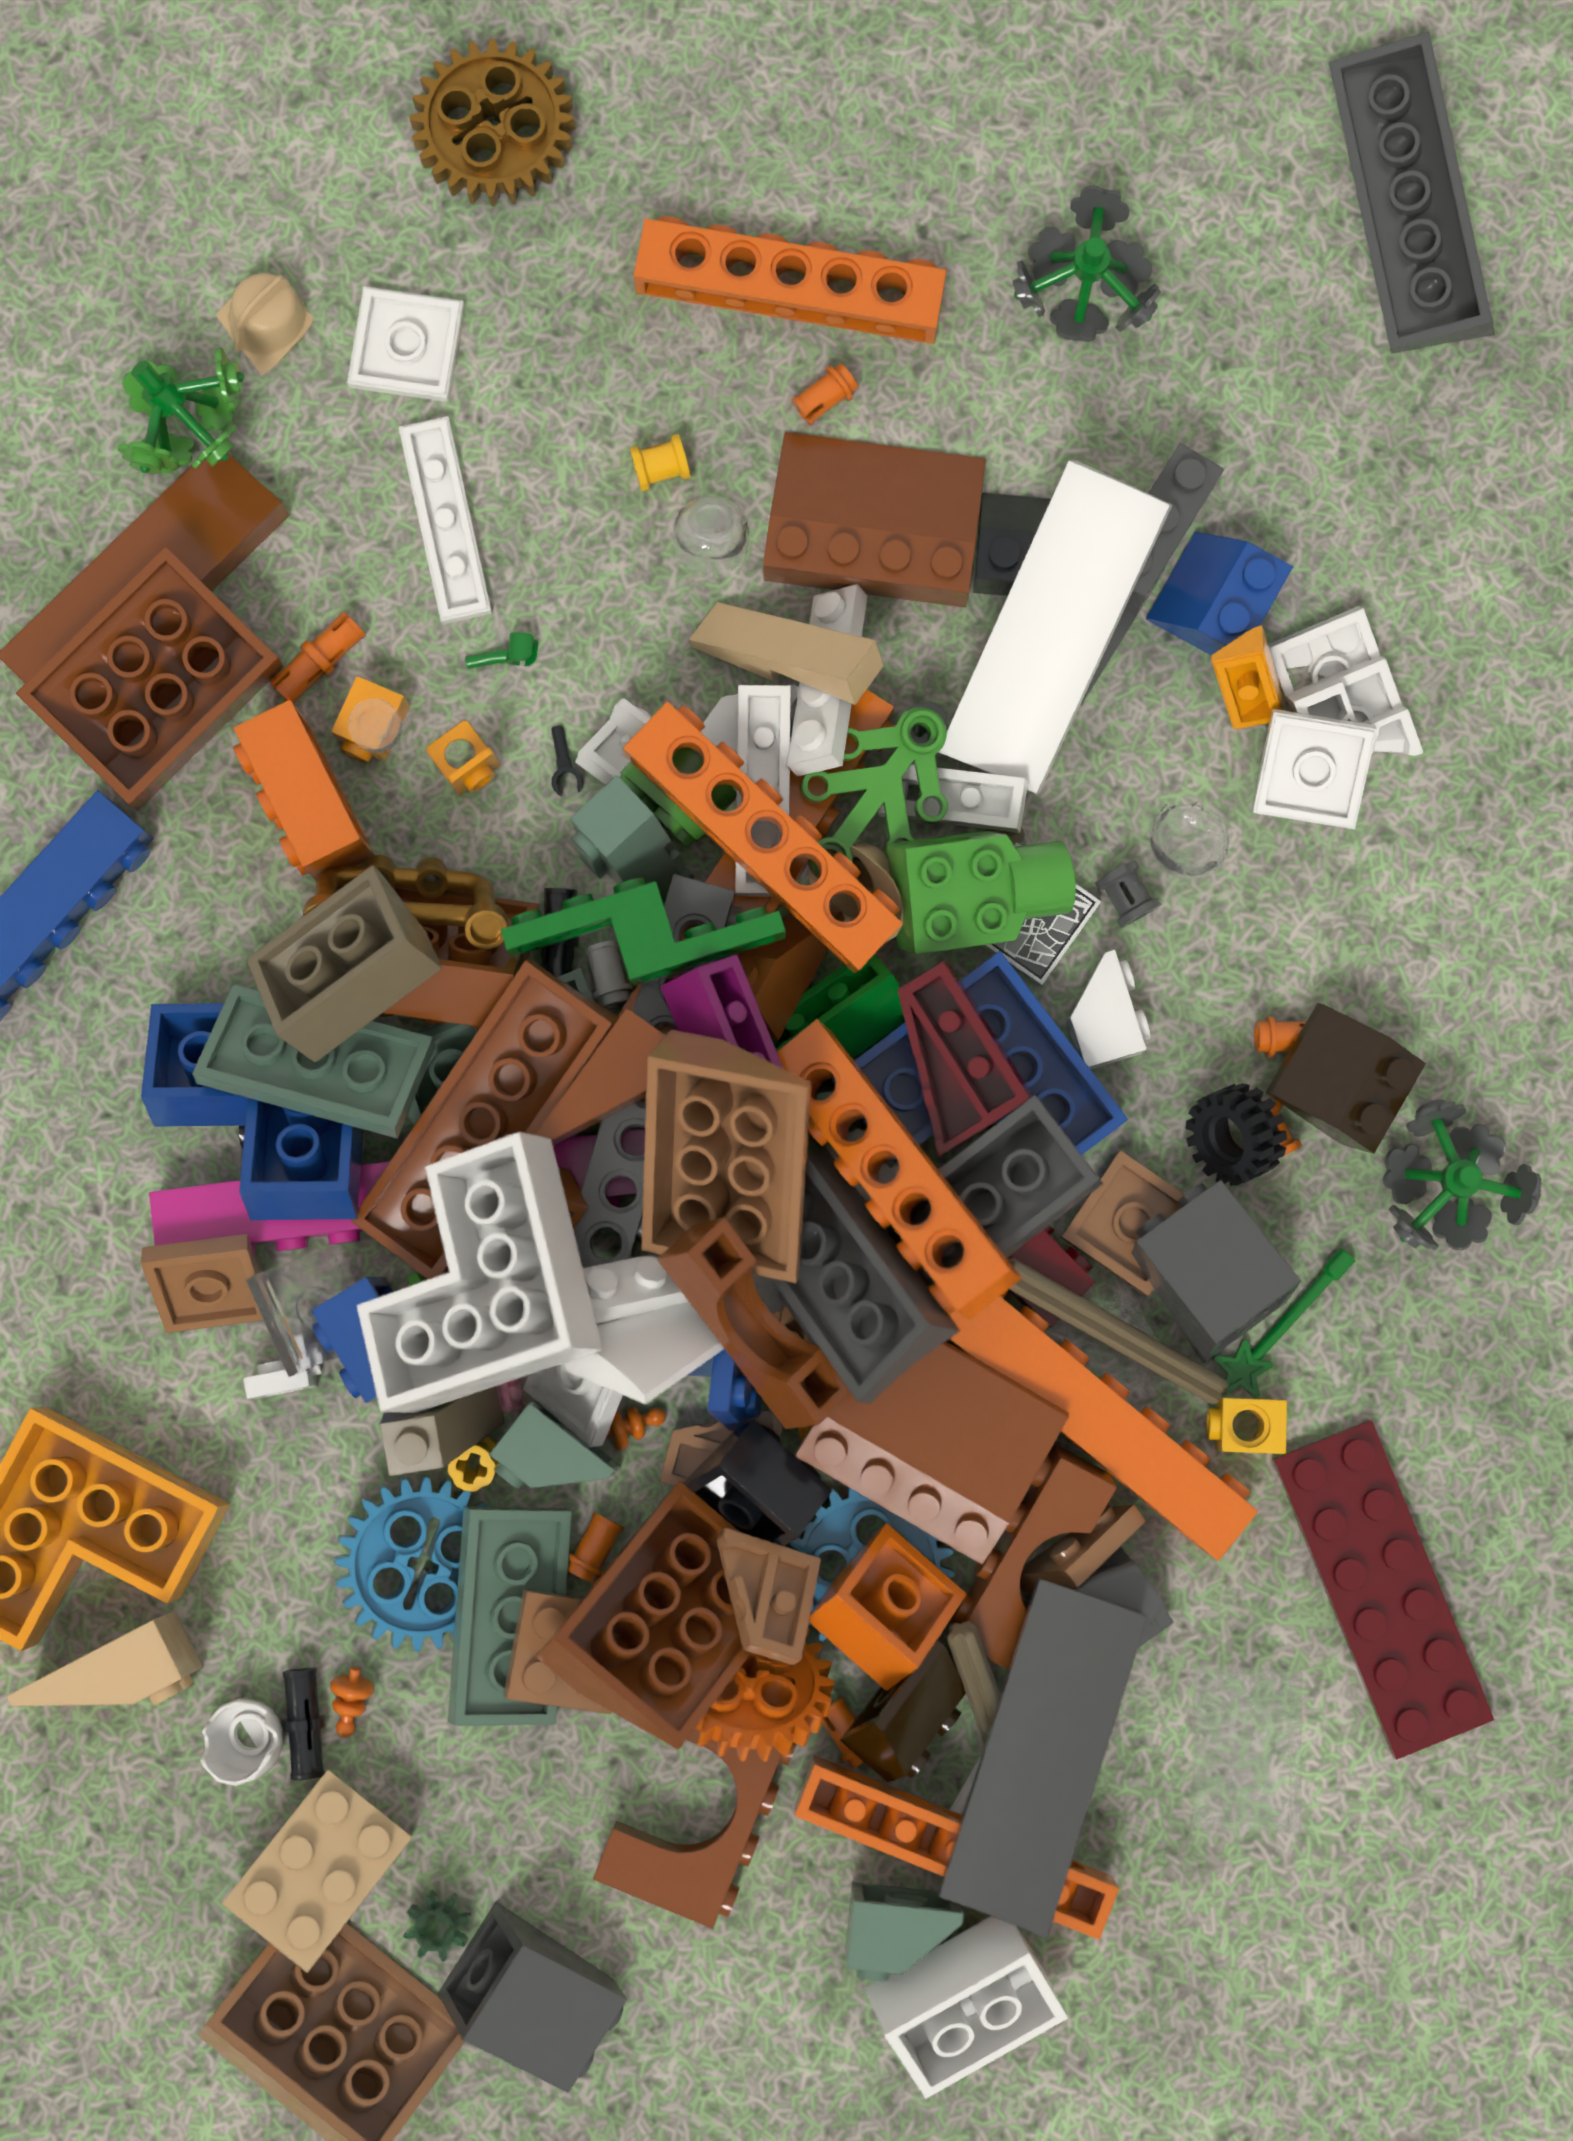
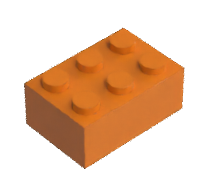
M290 699L233 727L240 741L239 744L233 746V750L247 775L250 774L257 785H262L263 790L257 792L256 796L270 821L273 820L280 831L284 829L286 836L280 838L279 842L291 865L297 867L302 876L309 873L317 881L320 874L330 868L343 865H358L374 855L307 720Z

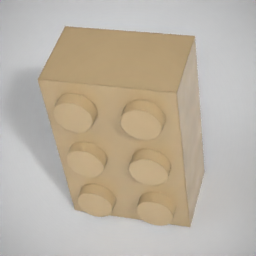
M327 1770L222 1902V1905L308 1973L409 1843L412 1836L331 1771Z

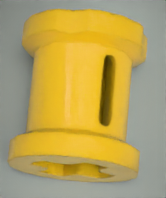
M679 434L671 435L669 442L640 449L637 445L629 447L641 492L648 491L650 484L680 476L683 480L691 479Z
M485 1437L448 1464V1474L453 1479L456 1487L464 1491L475 1492L491 1483L495 1475L494 1468L499 1463L489 1455L497 1445L492 1437ZM471 1453L481 1456L477 1471L467 1468L468 1458Z

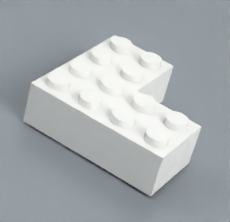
M517 1132L426 1166L425 1169L449 1273L357 1305L380 1411L417 1413L601 1351L600 1337L551 1139Z

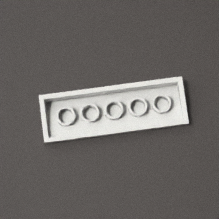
M1068 461L947 730L945 744L938 753L991 774L1026 778L1028 781L1027 790L1036 794L1041 791L1172 508V504L1079 461Z

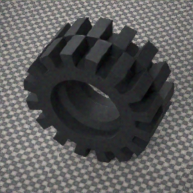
M1249 1084L1229 1085L1196 1101L1198 1104L1192 1106L1188 1113L1193 1118L1186 1121L1185 1129L1193 1131L1194 1135L1186 1138L1188 1147L1196 1145L1198 1153L1193 1154L1192 1157L1196 1163L1204 1160L1206 1165L1202 1171L1208 1177L1217 1173L1216 1182L1222 1180L1224 1184L1229 1182L1230 1186L1246 1183L1276 1168L1280 1163L1278 1158L1285 1155L1286 1148L1279 1143L1287 1140V1131L1278 1130L1277 1125L1284 1122L1282 1114L1273 1116L1270 1110L1276 1104L1271 1098L1262 1102L1261 1098L1264 1091L1257 1087L1249 1091ZM1228 1119L1234 1122L1243 1137L1244 1150L1234 1142L1229 1131Z

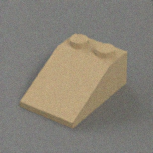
M173 1611L6 1696L10 1706L133 1705L149 1697L152 1705L155 1706L194 1685L190 1674L202 1669L203 1666L176 1611Z

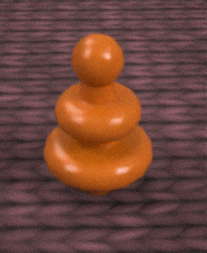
M629 1407L625 1413L626 1418H622L617 1410L606 1438L610 1437L614 1447L619 1451H623L628 1447L629 1433L636 1440L642 1439L645 1436V1427L664 1424L666 1413L660 1407H653L648 1413L641 1414L636 1407Z
M350 1667L349 1675L337 1676L330 1682L331 1691L338 1696L333 1700L332 1708L337 1714L341 1715L340 1720L336 1723V1732L344 1738L350 1737L354 1733L355 1723L353 1719L366 1711V1704L363 1700L370 1698L375 1691L371 1681L360 1677L361 1669L359 1667Z

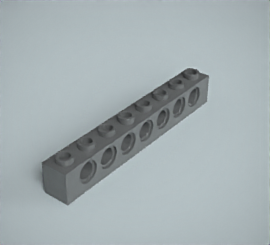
M673 874L664 909L675 943L680 941L683 931L691 926L714 923L716 930L737 924L735 916L742 913V908L734 906L735 891ZM722 959L642 983L633 1013L656 1029L663 1026H671L677 1029L660 986L668 983L674 977L682 976L698 967ZM641 1101L601 1121L581 1190L588 1207L573 1230L582 1268L630 1259L633 1257L636 1243H642L644 1154L631 1156L625 1153L622 1148V1138L629 1129L634 1127L645 1129L646 1104ZM618 1178L632 1180L637 1189L635 1200L629 1206L623 1208L611 1205L607 1198L609 1185ZM603 1229L617 1231L622 1240L620 1252L611 1259H600L592 1248L594 1236Z

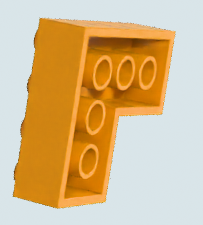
M48 1407L30 1408L0 1463V1640L20 1651L38 1645L83 1560L166 1604L181 1599L231 1503Z

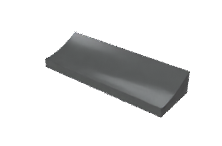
M1429 31L1329 61L1391 354L1495 335Z
M1036 1095L938 1169L1006 1258L1103 1184L1049 1109ZM930 1201L919 1202L913 1207L910 1214V1221L913 1226L920 1225L929 1218L931 1214ZM892 1224L886 1228L897 1244L903 1240ZM953 1243L945 1249L942 1256L944 1268L955 1267L961 1262L964 1256L962 1243ZM924 1267L917 1271L928 1287L935 1283ZM780 1291L778 1295L812 1344L818 1345Z
M808 1131L799 1279L796 1283L773 1279V1281L857 1402L871 1404L908 1368L959 1333L960 1329L933 1297L929 1287L919 1273L902 1256L896 1246L897 1243L889 1232L876 1221L864 1204L866 1201L856 1187H852L833 1163L835 1159L825 1145L821 1146Z
M1039 1577L1037 1578L938 1891L939 1897L991 1915L1046 1939L1048 1938L1148 1616L1143 1612Z

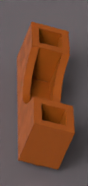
M725 1217L693 1225L657 1258L658 1262L785 1429L819 1425L851 1393L820 1347L792 1333L767 1308L756 1289L753 1279V1268L757 1260Z
M1053 1444L995 1547L982 1565L977 1562L974 1571L977 1578L950 1619V1626L954 1623L972 1622L977 1627L986 1656L992 1662L1009 1670L1029 1607L1020 1594L1021 1573L1028 1557L1040 1544L1054 1536L1072 1532L1091 1534L1117 1489L1109 1472Z

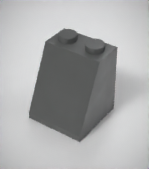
M1219 1180L1208 1189L1203 1183L1191 1189L1178 1201L1181 1209L1166 1220L1161 1214H1158L1147 1221L1136 1231L1140 1239L1135 1242L1131 1252L1203 1363L1209 1361L1287 1303L1301 1282L1222 1180Z
M498 1902L494 1903L438 1992L463 2041L567 2093L570 2092L576 2080L589 2070L596 2048L607 2031L612 2030L619 2022L623 2012V2005L627 2001L626 1996L612 1977Z

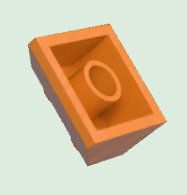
M886 1523L830 1584L812 1609L809 1623L882 1688L888 1691L920 1666L967 1594Z

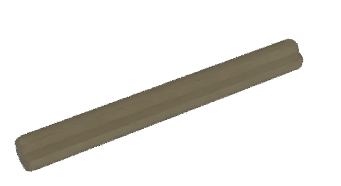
M1015 1258L1008 1260L1022 1277L1021 1280L1009 1288L1011 1291L1210 1404H1217L1226 1392L1228 1383L1218 1374Z

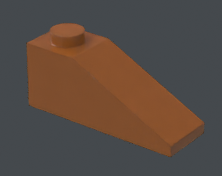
M830 911L836 920L844 922L845 918L841 912ZM791 913L782 918L786 939L737 954L772 1040H779L803 993H805L828 951V948Z
M626 1008L535 1135L551 1139L554 1146L644 1099L647 1091L648 1055L666 1035Z

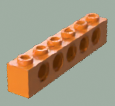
M662 216L658 220L644 218L633 277L636 294L934 344L947 270L937 268L936 264L924 259H911L905 263L888 260L885 255L876 251L863 250L857 254L837 251L834 246L824 242H810L805 246L788 243L785 238L776 234L762 233L757 237L737 234L734 229L724 225H710L705 229L688 226L685 221L676 217ZM687 254H697L704 259L699 266L693 268L684 267L679 263V260ZM738 262L748 263L754 268L746 276H735L728 271L733 264ZM786 271H797L803 275L804 279L798 284L787 285L781 282L778 277ZM845 279L851 282L854 288L847 293L840 294L832 291L828 285L834 280ZM892 287L900 290L904 297L896 302H887L878 293L885 288Z
M667 701L623 747V756L852 972L856 973L903 924L895 916L900 911L899 907L878 888L873 893H870L857 880L861 874L860 870L846 856L837 852L832 857L817 843L822 838V835L808 820L801 815H798L793 820L778 805L783 801V798L770 784L762 778L754 783L740 770L744 765V761L733 749L722 741L717 746L710 742L701 733L705 728L704 723L689 708L682 704L678 709H675ZM684 748L693 749L702 757L703 766L696 773L683 774L673 765L672 758L674 754ZM721 785H731L739 791L742 803L733 811H722L712 801L711 794L713 790ZM761 821L771 822L780 832V842L772 848H761L752 840L751 828ZM798 858L811 859L818 867V880L811 885L798 884L790 874V864ZM846 894L854 899L858 912L853 921L840 922L831 915L829 902L833 896Z
M817 1019L777 1051L783 1069L811 1082L808 1131L821 1146L829 1141L840 1157L833 1161L835 1167L852 1187L860 1182L871 1198L864 1203L866 1208L884 1229L892 1224L903 1239L896 1245L898 1250L916 1271L922 1267L926 1269L935 1281L929 1287V1291L948 1314L956 1309L960 1314L972 1319L1022 1279L831 1030ZM835 1078L836 1087L833 1094L825 1100H817V1090L820 1084L827 1079ZM865 1118L867 1120L865 1134L859 1140L849 1142L847 1133L850 1125L858 1119ZM897 1159L899 1171L896 1177L890 1182L880 1183L879 1170L882 1165L889 1160ZM930 1201L931 1214L924 1223L913 1226L910 1221L913 1207L919 1202ZM953 1243H962L964 1256L961 1262L955 1267L944 1268L942 1256L945 1249Z
M816 1755L812 1758L794 1804L795 1817L941 1876L944 1875L962 1815ZM1072 1860L1053 1921L1100 1940L1119 1891L1113 1876Z

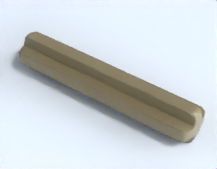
M970 1621L962 1624L954 1623L948 1629L947 1641L985 1744L998 1705L1000 1692L977 1627Z

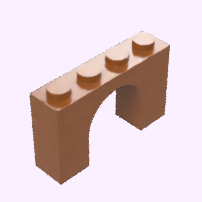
M694 1729L687 1740L697 1744L700 1731ZM712 1739L703 1746L718 1755L717 1741ZM792 1743L789 1755L786 1757L780 1754L773 1746L768 1761L764 1762L759 1757L756 1749L749 1750L745 1762L740 1761L737 1748L731 1746L722 1757L719 1756L733 1775L737 1789V1804L732 1817L725 1827L705 1841L687 1845L675 1844L616 1821L593 1880L713 1929L718 1915L727 1918L730 1915L740 1888L731 1883L738 1864L747 1867L750 1864L760 1837L751 1833L758 1813L766 1816L769 1815L780 1786L772 1783L771 1780L779 1762L788 1766L797 1744Z

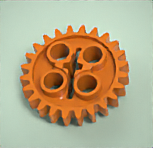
M809 1627L807 1628L802 1659L794 1666L777 1660L774 1661V1659L771 1660V1658L755 1653L750 1654L718 1697L724 1701L717 1699L695 1728L700 1731L697 1743L699 1747L706 1745L713 1739L718 1742V1756L722 1757L731 1746L737 1748L740 1761L745 1762L749 1750L756 1749L759 1757L764 1762L768 1761L773 1746L780 1754L786 1757L789 1755L793 1742L804 1747L810 1732L816 1734L819 1732L823 1718L827 1716L832 1701L830 1695L834 1687V1680L828 1678L832 1666L831 1661L820 1659L824 1647L823 1644L806 1643L811 1630Z

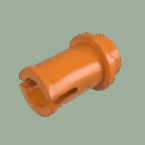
M842 363L835 368L831 365L826 367V375L798 396L791 398L792 404L795 407L798 406V413L809 426L814 424L815 420L843 399L848 402L853 399L852 393L858 389V385Z
M1267 1016L1265 1021H1256L1254 1027L1255 1051L1265 1052V1056L1268 1058H1273L1275 1052H1289L1306 1022L1275 1021L1273 1016Z
M594 1512L574 1554L569 1553L568 1559L570 1561L567 1571L594 1584L597 1576L603 1573L601 1568L624 1527Z
M842 1696L830 1705L827 1716L823 1718L822 1725L842 1752L841 1762L848 1761L854 1769L864 1761L840 1741L856 1719Z

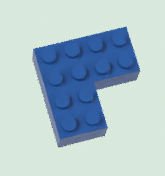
M998 951L961 979L1033 1096L1036 1095L1049 1109L1082 1155L1129 1120L1001 951ZM903 1023L854 1061L920 1145L934 1133L928 1108L925 1104L923 1088L916 1059L913 1056L906 1023ZM831 1078L830 1082L836 1087L835 1078ZM1015 1110L1011 1111L1007 1115L995 1121L993 1125H997L999 1122H1001L1004 1118H1006ZM865 1118L859 1119L867 1129V1120ZM892 1159L890 1161L892 1163H896L898 1160Z
M224 1003L151 1004L141 1098L153 1126H245L239 1193L250 1220L357 1219L364 1129L196 1084L192 1073Z

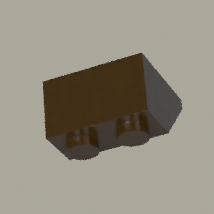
M1317 1003L1265 1093L1338 1143L1374 1154L1426 1063L1389 1036L1324 1004Z
M936 1640L915 1671L888 1691L880 1686L840 1739L845 1746L887 1783L906 1775L909 1778L914 1777L930 1758L931 1753L926 1747L935 1735L938 1734L941 1737L946 1734L961 1715V1711L956 1707L965 1696L966 1691L946 1647Z

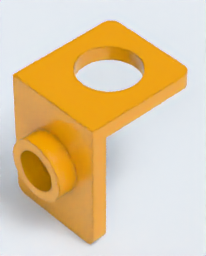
M467 721L460 722L426 748L428 755L458 795H461L466 790L473 793L486 786L495 777L493 771L500 766L494 752L490 747H486ZM454 740H467L475 749V757L458 769L451 767L445 759L447 746Z

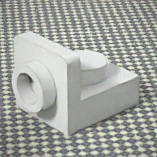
M298 1334L290 1336L295 1367H289L288 1359L257 1365L258 1375L243 1378L247 1399H259L318 1387L316 1375L324 1373L323 1358L319 1344H310L309 1335Z

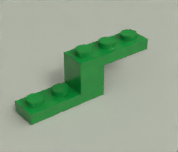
M644 878L631 879L617 884L613 887L615 894L594 900L592 894L570 898L561 903L563 910L542 916L541 910L521 913L510 919L512 926L500 929L506 950L511 957L613 926L632 986L786 939V931L780 912L776 911L768 914L766 907H760L736 915L737 924L716 930L714 923L691 928L683 933L685 940L675 943L657 883L655 881L645 884Z

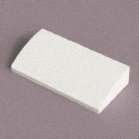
M777 1285L756 1288L761 1299L772 1314L785 1306V1303L778 1295L780 1290ZM687 1302L596 1324L602 1350L565 1362L564 1365L567 1372L647 1404L718 1354L724 1347L692 1305Z

